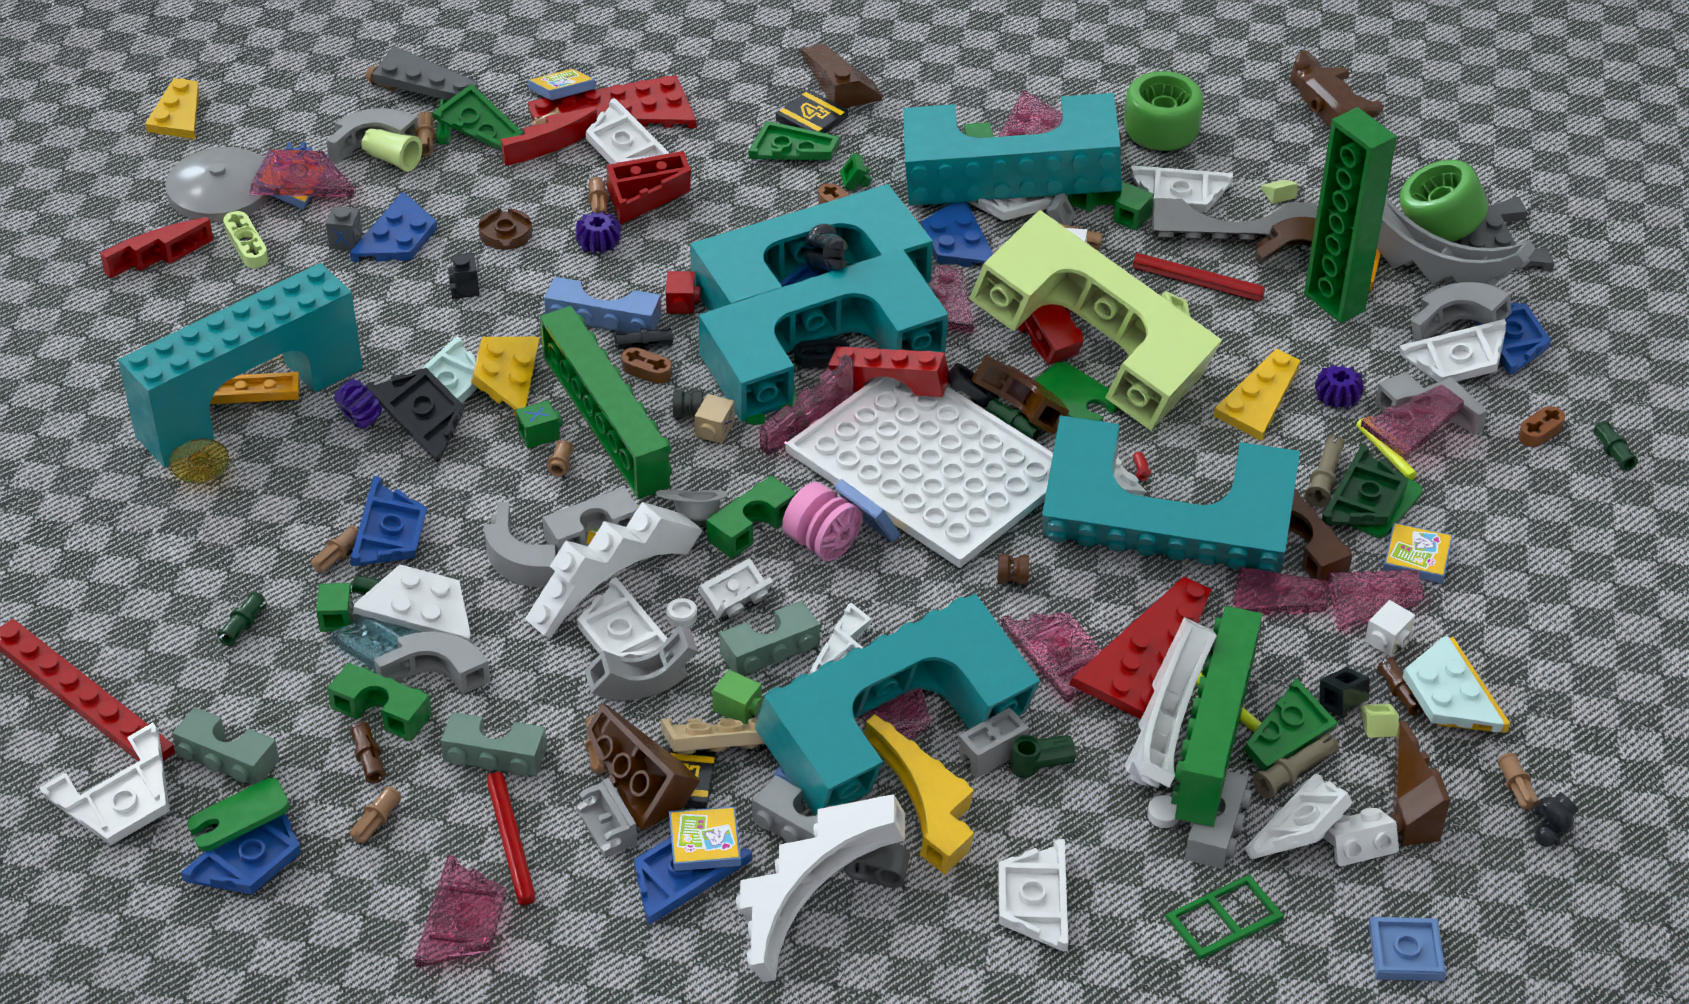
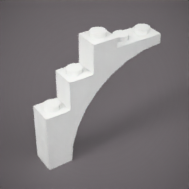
M642 502L626 527L604 521L589 546L565 541L550 565L555 570L554 574L525 619L543 636L552 637L579 602L606 579L637 561L656 555L671 553L687 555L703 530L682 513Z
M1185 617L1152 683L1154 693L1138 724L1141 732L1125 764L1127 772L1130 773L1129 778L1144 786L1149 784L1159 788L1160 784L1170 787L1175 777L1174 754L1181 724L1198 676L1217 636L1213 630Z
M894 794L818 809V823H815L813 828L815 838L780 844L779 859L775 860L776 874L741 880L740 894L736 897V904L739 913L743 914L748 920L751 950L747 952V961L749 968L756 972L762 982L776 980L778 958L786 933L798 911L818 887L831 875L856 858L880 847L905 841V812Z

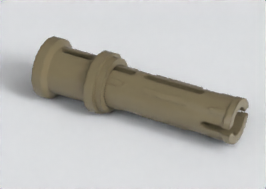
M1335 435L1327 437L1319 466L1310 476L1311 485L1305 491V499L1310 505L1315 507H1324L1331 500L1330 490L1335 487L1337 482L1334 473L1345 445L1344 439L1338 436L1336 443H1333Z
M1325 734L1319 740L1290 758L1277 759L1268 770L1255 773L1253 784L1257 792L1262 797L1270 799L1276 795L1277 790L1293 785L1299 774L1339 750L1335 737L1327 742L1332 735Z

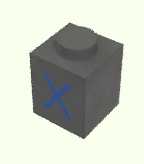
M333 206L326 222L329 248L351 251L361 240L363 231L360 209Z

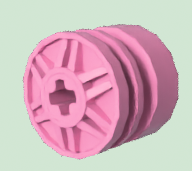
M817 481L807 484L798 491L789 503L783 517V531L797 543L807 546L809 551L816 553L819 558L825 561L835 560L844 554L853 544L862 525V512L859 507L849 503L845 498L838 497L835 491Z

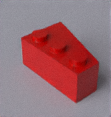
M684 151L606 165L607 189L620 225L690 192L691 169Z
M1048 304L1037 308L1017 328L1021 333L1027 332L1033 339L1030 344L1048 365L1078 355L1084 342L1082 331L1072 321L1069 309L1061 305Z

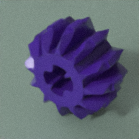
M592 211L591 215L583 214L582 219L578 220L575 236L577 244L582 246L583 251L591 250L592 254L596 252L604 254L605 250L613 251L614 246L620 243L621 226L619 220H616L613 214L605 215L604 211L601 213Z
M1331 364L1329 368H1322L1315 381L1317 400L1324 401L1325 406L1332 405L1335 409L1343 407L1348 410L1350 405L1357 406L1364 391L1362 374L1355 372L1354 367L1346 368L1343 364L1340 367Z
M351 379L341 385L339 390L334 393V401L337 407L348 418L349 422H352L356 427L365 429L376 422L377 418L381 415L382 407L379 404V400L375 398L373 393L361 381Z

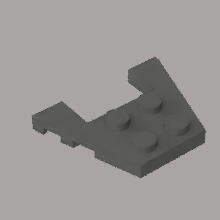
M1514 197L1489 206L1483 223L1474 232L1456 241V243L1477 248H1500L1516 245L1505 222L1526 219L1527 210L1520 197ZM1547 247L1536 248L1529 257L1530 262L1522 268L1529 269V265L1542 266V271H1553L1555 262Z

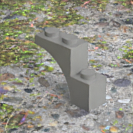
M1404 372L1378 384L1375 405L1392 421L1409 416H1431L1451 421L1463 427L1472 435L1483 432L1487 410L1452 377L1423 388L1418 381L1414 380L1407 372Z

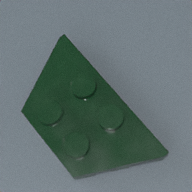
M1361 444L1322 515V521L1326 525H1387L1407 488L1408 479L1398 471L1393 470L1385 460L1380 459L1377 461L1369 454L1370 448Z

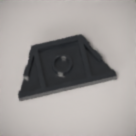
M427 368L412 371V373L407 375L392 376L391 381L374 385V382L367 383L365 386L379 400V404L438 463L465 410L463 404Z

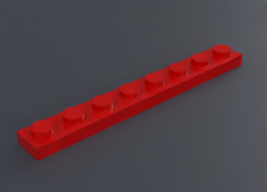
M11 619L0 627V652L134 759L138 762L140 761L127 737L148 726L145 721L15 619ZM159 733L164 762L176 752L174 744Z

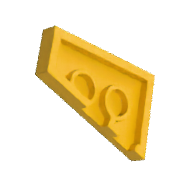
M173 78L146 121V132L195 139L196 112L199 101L198 81Z

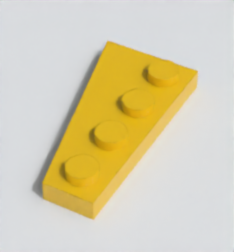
M1275 349L1215 407L1214 417L1262 441L1267 427L1270 426L1277 408L1280 407L1285 392L1288 391L1299 370L1301 360L1279 349Z

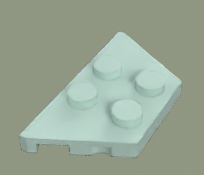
M458 336L423 367L427 368L461 403L478 389L471 383L475 357L471 351H466L461 338Z
M1448 636L1441 638L1405 668L1403 679L1431 723L1455 724L1459 727L1471 729L1473 723L1491 726V732L1502 731L1503 720Z

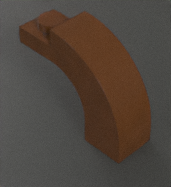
M1293 217L1273 225L1270 233L1274 238L1271 239L1268 236L1256 245L1258 249H1256L1254 257L1258 263L1261 264L1287 246L1304 245L1311 248L1316 218Z
M988 355L985 356L972 378L974 383L1004 398L1020 409L1032 424L1053 435L1057 432L1060 415L1067 416L1069 412L1067 406L1039 382L1009 364L1007 366Z

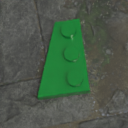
M470 84L432 112L433 119L501 152V139L523 135V132L473 84Z
M766 121L748 151L749 159L832 160L840 145V136Z
M1295 678L1290 684L1289 689L1281 696L1273 710L1248 740L1244 751L1261 771H1266L1272 767L1277 759H1288L1319 740L1325 734L1335 730L1337 722L1304 685Z

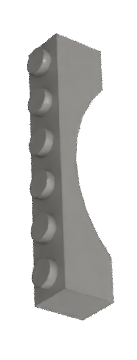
M1154 198L1152 201L1151 233H1158V238H1174V234H1185L1186 239H1201V234L1212 235V239L1227 240L1228 235H1239V240L1245 241L1255 240V236H1270L1273 239L1274 237L1270 233L1271 227L1280 221L1293 217L1316 218L1317 203L1289 202L1280 210L1266 217L1252 221L1232 222L1206 216L1192 208L1183 199Z

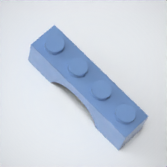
M560 277L553 278L544 297L545 314L572 306L576 314L583 317L586 326L620 332L639 331L640 328L656 330L662 316L660 294L633 290L630 294L620 299L600 300L589 296L583 290L581 281Z

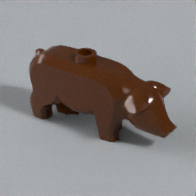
M1301 50L1298 53L1289 78L1290 83L1298 87L1300 95L1310 109L1330 128L1333 118L1356 107L1360 108L1370 117L1379 116L1380 112L1384 109V105L1379 100L1369 101L1359 95H1354L1352 89L1343 81L1349 78L1350 75L1349 70L1344 66L1337 68L1321 67L1319 60L1309 51Z

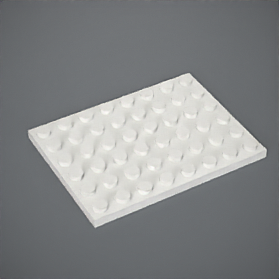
M890 377L875 378L785 444L786 453L834 485L840 479H843L883 508L894 525L959 568L1045 501L1053 452L948 386L943 397L915 396L907 385Z

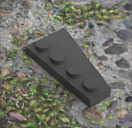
M394 45L373 73V82L445 100H450L470 84H473L478 89V82Z

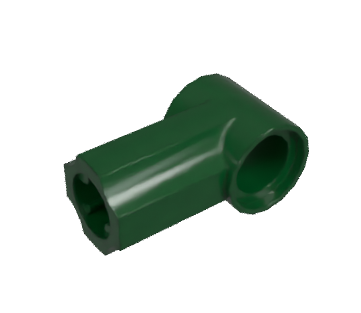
M1031 735L1018 736L1014 739L1009 768L1016 776L1028 778L1033 776L1038 768L1074 763L1076 753L1073 739L1068 735L1039 740Z

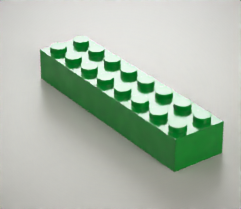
M1358 107L1333 118L1331 122L1304 294L1340 323L1366 311L1397 136Z
M572 306L541 315L540 327L543 359L637 499L655 494L659 490L669 489L670 475H672V467L669 462V454H671L670 443L666 437L662 438L654 419L650 420L646 415L643 403L641 401L637 402L631 386L628 383L625 384L622 380L618 367L612 366L606 350L599 347L595 334L587 330L583 317L577 315Z
M1225 606L1222 618L1216 617L1213 631L1217 637L1208 653L1209 656L1206 657L1202 672L1204 677L1200 676L1197 690L1199 697L1194 699L1191 714L1193 718H1189L1186 732L1188 739L1183 741L1180 756L1182 761L1178 760L1175 780L1180 785H1174L1171 804L1177 805L1175 819L1211 827L1215 825L1255 659L1262 613Z

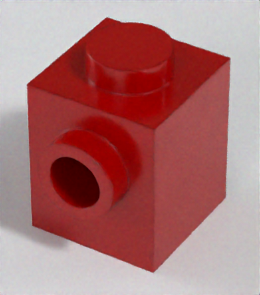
M667 271L666 314H694L695 303H700V286H695V271Z

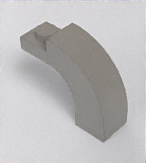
M388 108L366 109L351 113L335 122L336 132L326 140L329 161L338 164L355 149L361 147L362 139L368 129H382L391 133L415 136V129L418 127L417 117L404 111Z
M1478 282L1454 283L1438 288L1421 299L1422 311L1418 312L1411 320L1413 339L1419 341L1430 338L1439 328L1454 320L1470 319L1486 324L1506 319L1512 313L1510 294L1495 286Z
M497 502L496 515H491V524H484L486 553L489 562L499 574L512 582L529 587L545 588L555 572L550 567L556 557L555 544L533 545L523 543L511 535L509 502Z
M680 625L659 648L647 655L625 658L603 650L584 671L592 694L611 700H635L662 693L682 681L688 675L685 664L698 650L691 629Z
M418 632L397 638L398 649L374 659L376 674L386 678H393L397 682L417 673L436 672L450 678L462 694L491 682L488 660L483 653L468 640L445 632Z

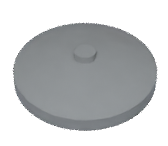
M216 147L193 153L179 161L170 170L165 183L168 201L178 213L191 219L207 217L210 219V222H222L225 215L233 211H241L248 215L263 206L271 196L255 189L256 181L269 163L255 152L236 147Z

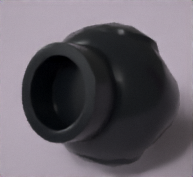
M1559 792L1555 797L1547 796L1541 798L1535 806L1534 814L1536 816L1541 815L1549 823L1541 825L1535 832V839L1541 846L1560 845L1561 841L1558 833H1567L1574 826L1573 816L1579 809L1562 792Z

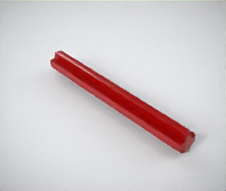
M1137 253L1133 260V268L1247 299L1262 301L1265 294V287L1263 285Z
M501 772L490 773L487 776V785L517 901L522 906L532 904L536 900L535 891L505 777Z

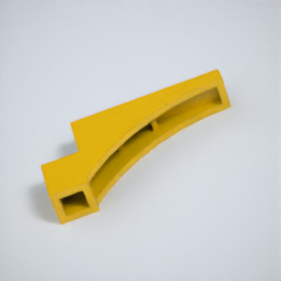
M874 714L866 721L864 735L875 751L893 769L914 804L923 838L920 856L945 875L970 852L974 832L965 822L958 819L970 809L974 789L964 779L958 778L947 770L939 760L933 759L926 754L914 741L908 740L896 731L892 724L883 721Z

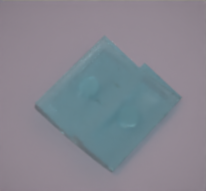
M356 614L354 623L332 632L331 643L376 671L374 659L398 649L397 638L421 631Z

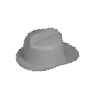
M721 490L656 491V495L673 500L676 512L684 514L697 526L707 525L706 520L713 513L719 511L720 500L727 497V492Z

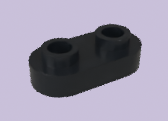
M842 339L801 341L794 346V361L797 365L805 368L829 366L836 347L850 346Z
M956 363L947 373L948 382L953 389L959 392L963 391L980 407H987L994 398L999 399L998 395L972 381L975 374L973 371L962 364Z

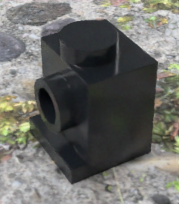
M474 253L453 255V267H448L452 299L479 296Z
M1348 667L1320 679V704L1327 711L1341 718L1347 716V710L1354 709L1356 706L1369 700L1370 678Z

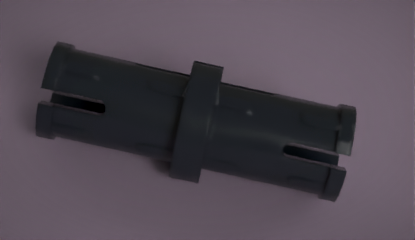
M640 328L639 331L616 332V350L629 348L648 350L649 347L673 346V333L671 328L659 330Z

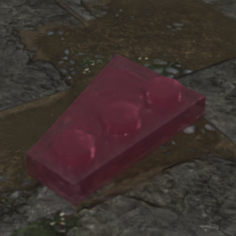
M936 265L929 287L948 313L947 330L973 334L974 324L963 268Z
M1439 385L1412 397L1410 402L1399 407L1391 406L1385 409L1383 414L1373 418L1368 416L1362 419L1361 427L1405 459L1464 407V400L1444 385Z
M1239 567L1233 607L1262 613V616H1269L1270 611L1283 610L1289 614L1326 612L1330 581Z
M1418 570L1330 573L1327 578L1339 632L1348 629L1349 626L1362 622L1363 624L1368 622L1389 600L1406 608L1420 603L1424 597Z

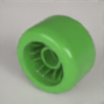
M1170 71L1150 72L1136 78L1126 93L1124 128L1126 133L1138 145L1155 151H1174L1190 145L1197 138L1201 129L1204 96L1201 88L1189 77Z
M1460 160L1437 161L1419 169L1408 178L1400 191V205L1404 215L1423 229L1451 242L1458 241L1474 232L1483 223L1488 213L1489 202L1476 171L1468 163Z

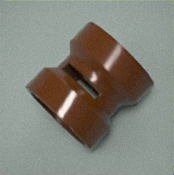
M999 554L997 584L1016 582L1018 585H1028L1029 555L1011 558L1008 554ZM1011 564H1013V575H1010Z

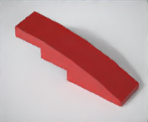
M596 106L546 116V123L523 128L524 135L501 139L502 159L505 166L535 159L585 138L587 129L597 121Z
M204 217L155 229L100 252L104 274L111 279L132 267L142 271L162 259L168 264L173 263L214 240L210 219Z

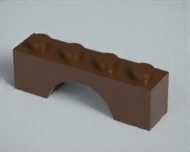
M1295 488L1288 531L1296 533L1307 543L1304 550L1302 569L1318 587L1349 575L1352 560L1351 550L1338 539L1332 528L1321 520L1315 509L1304 501Z

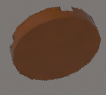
M508 208V211L501 212V209L493 210L485 214L479 222L481 241L494 249L508 250L518 248L526 244L533 232L530 217L524 212Z

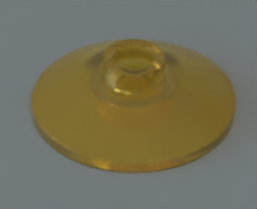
M204 438L190 440L178 446L172 452L169 460L170 469L177 478L191 483L206 482L218 477L226 470L229 464V453L226 447L218 441Z

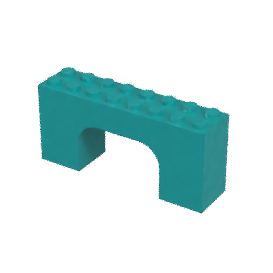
M1114 93L1061 96L1062 123L1056 129L1042 134L989 138L970 137L959 131L957 127L956 104L903 108L905 168L909 206L978 201V199L994 200L1055 196L1063 193L1065 195L1090 193V191H1093V193L1122 191L1121 145Z
M886 184L690 243L691 271H695V286H700V299L709 311L782 288L779 282L805 264L804 253L806 251H823V249L810 247L805 244V237L808 232L816 225L829 224L836 229L838 236L848 243V249L845 250L844 260H848L846 266L903 248L928 284L931 283L933 240L890 185Z
M902 248L847 266L838 271L834 270L811 277L801 282L699 314V354L725 397L734 400L735 413L740 421L744 422L746 417L759 413L765 415L779 410L780 406L793 402L794 365L786 352L794 350V346L797 343L805 340L827 339L839 334L855 332L871 337L881 349L946 352L948 313ZM801 321V323H799V324L795 327L796 322Z
M318 263L119 358L118 363L135 437L165 468L215 443L209 406L214 393L226 381L283 354L284 363L293 372H299L300 379L314 393L363 369L352 292L322 263Z
M1060 415L1042 513L1043 536L1055 542H1064L1065 539L1077 541L1078 544L1087 547L1098 544L1107 546L1108 549L1113 551L1130 549L1137 550L1139 554L1145 556H1153L1156 553L1167 555L1172 560L1189 558L1195 559L1198 563L1204 565L1221 563L1227 564L1229 568L1242 570L1247 567L1257 569L1258 572L1263 574L1281 573L1300 451L1240 442L1234 481L1230 492L1222 500L1213 504H1191L1138 496L1125 491L1114 477L1119 448L1120 424Z
M975 593L966 598L959 597L955 599L948 607L940 611L938 609L930 611L920 621L915 623L907 622L897 632L889 636L884 634L877 637L871 645L862 649L860 647L854 648L844 658L836 662L830 660L809 675L806 673L801 674L791 684L783 688L775 687L769 690L764 696L755 730L793 785L802 789L803 800L814 816L818 815V809L827 808L828 805L837 806L851 803L871 793L883 760L855 722V718L909 691L925 689L942 695L952 705L967 728L971 729L1008 708H1011L1018 716L1026 713L1040 680Z

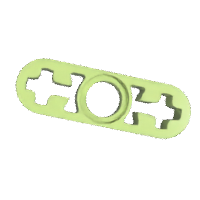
M233 211L225 215L223 219L225 232L243 263L249 268L264 266L268 262L267 249L247 214L241 211ZM243 238H252L248 241H239Z

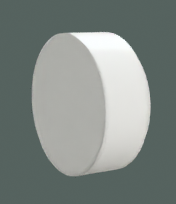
M685 598L671 601L666 608L667 621L670 625L677 628L680 625L690 627L697 620L696 604Z
M1161 795L1154 797L1149 802L1147 816L1153 825L1160 828H1170L1179 822V819H1175L1177 805L1171 804L1172 797Z

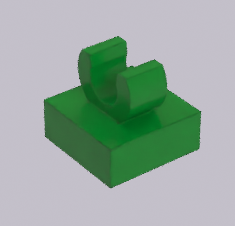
M853 152L840 171L844 188L854 191L858 184L868 187L873 180V177L868 176L871 170L865 166L862 155Z

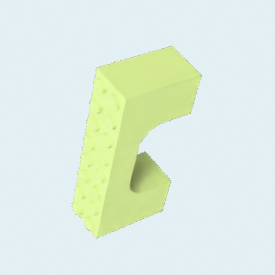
M1041 210L1030 218L983 264L969 298L1013 331L1037 308L1048 304L1061 305L1072 310L1118 343L1129 357L1122 363L1105 398L1150 431L1201 378L1222 339Z

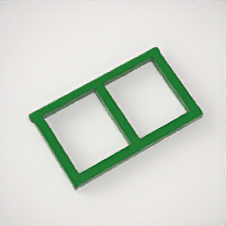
M1250 874L1165 915V918L1200 960L1283 920L1284 917L1282 912ZM1247 885L1271 915L1241 929L1218 902L1217 898ZM1208 903L1233 934L1202 948L1178 917Z

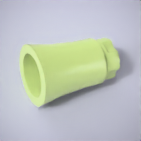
M368 129L361 143L362 149L367 154L391 163L406 172L412 171L418 165L422 155V142L419 137L391 133L382 129Z

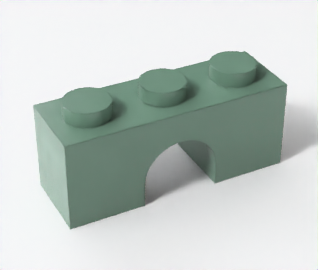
M801 600L775 611V632L757 633L750 627L748 622L720 632V654L732 671L744 676L819 646L820 624Z
M194 707L172 732L176 753L180 757L205 765L214 772L219 771L227 774L241 783L246 782L254 785L263 781L279 762L275 739L247 729L239 739L232 742H223L226 737L221 717Z
M451 712L440 740L444 762L537 777L547 749L546 732L543 726L514 722L506 736L491 739L485 737L482 716Z

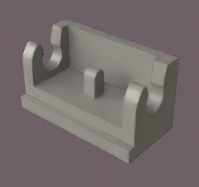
M1008 708L958 735L961 761L963 762L969 758L971 774L978 778L1009 761L1014 739L1021 735H1029V727L1011 708Z
M609 778L604 779L602 783L586 788L579 794L582 800L594 796L591 800L577 805V812L604 857L637 845L636 823Z

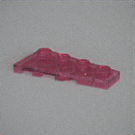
M847 354L843 355L838 360L840 365L833 371L827 369L819 376L821 382L810 390L806 387L798 394L799 397L792 407L786 405L760 427V449L768 455L776 449L783 447L792 438L853 395V359Z

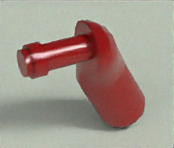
M1138 451L1133 454V460L1137 466L1136 477L1140 481H1146L1148 476L1151 475V470L1148 467L1144 454Z

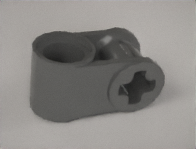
M897 843L883 846L856 858L844 866V871L846 875L854 880L876 883L888 888H897L904 882L910 852L906 847ZM856 863H859V871H856Z

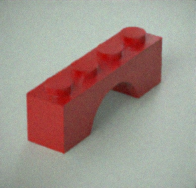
M836 347L829 363L835 391L857 392L872 378L890 377L907 385L915 396L943 397L949 383L947 375L949 370L945 352Z

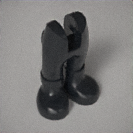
M819 224L814 226L806 235L805 244L810 247L823 249V251H806L804 253V261L807 267L818 275L845 268L848 260H844L845 250L848 249V243L838 236L836 229L832 225Z

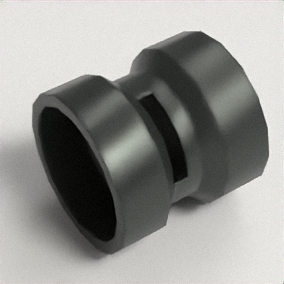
M673 390V418L691 416L695 419V414L703 402V390H693L691 393H685L683 390Z

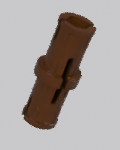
M1392 657L1386 658L1390 665L1389 667L1382 660L1378 664L1377 670L1390 685L1389 689L1392 695L1401 700L1410 715H1418L1414 708L1415 706L1420 713L1423 712L1422 707L1403 679V671L1397 665L1395 659Z
M362 721L353 724L350 734L356 747L355 757L362 765L366 781L371 784L379 783L386 776L380 760L381 750L379 744L373 739L369 723Z

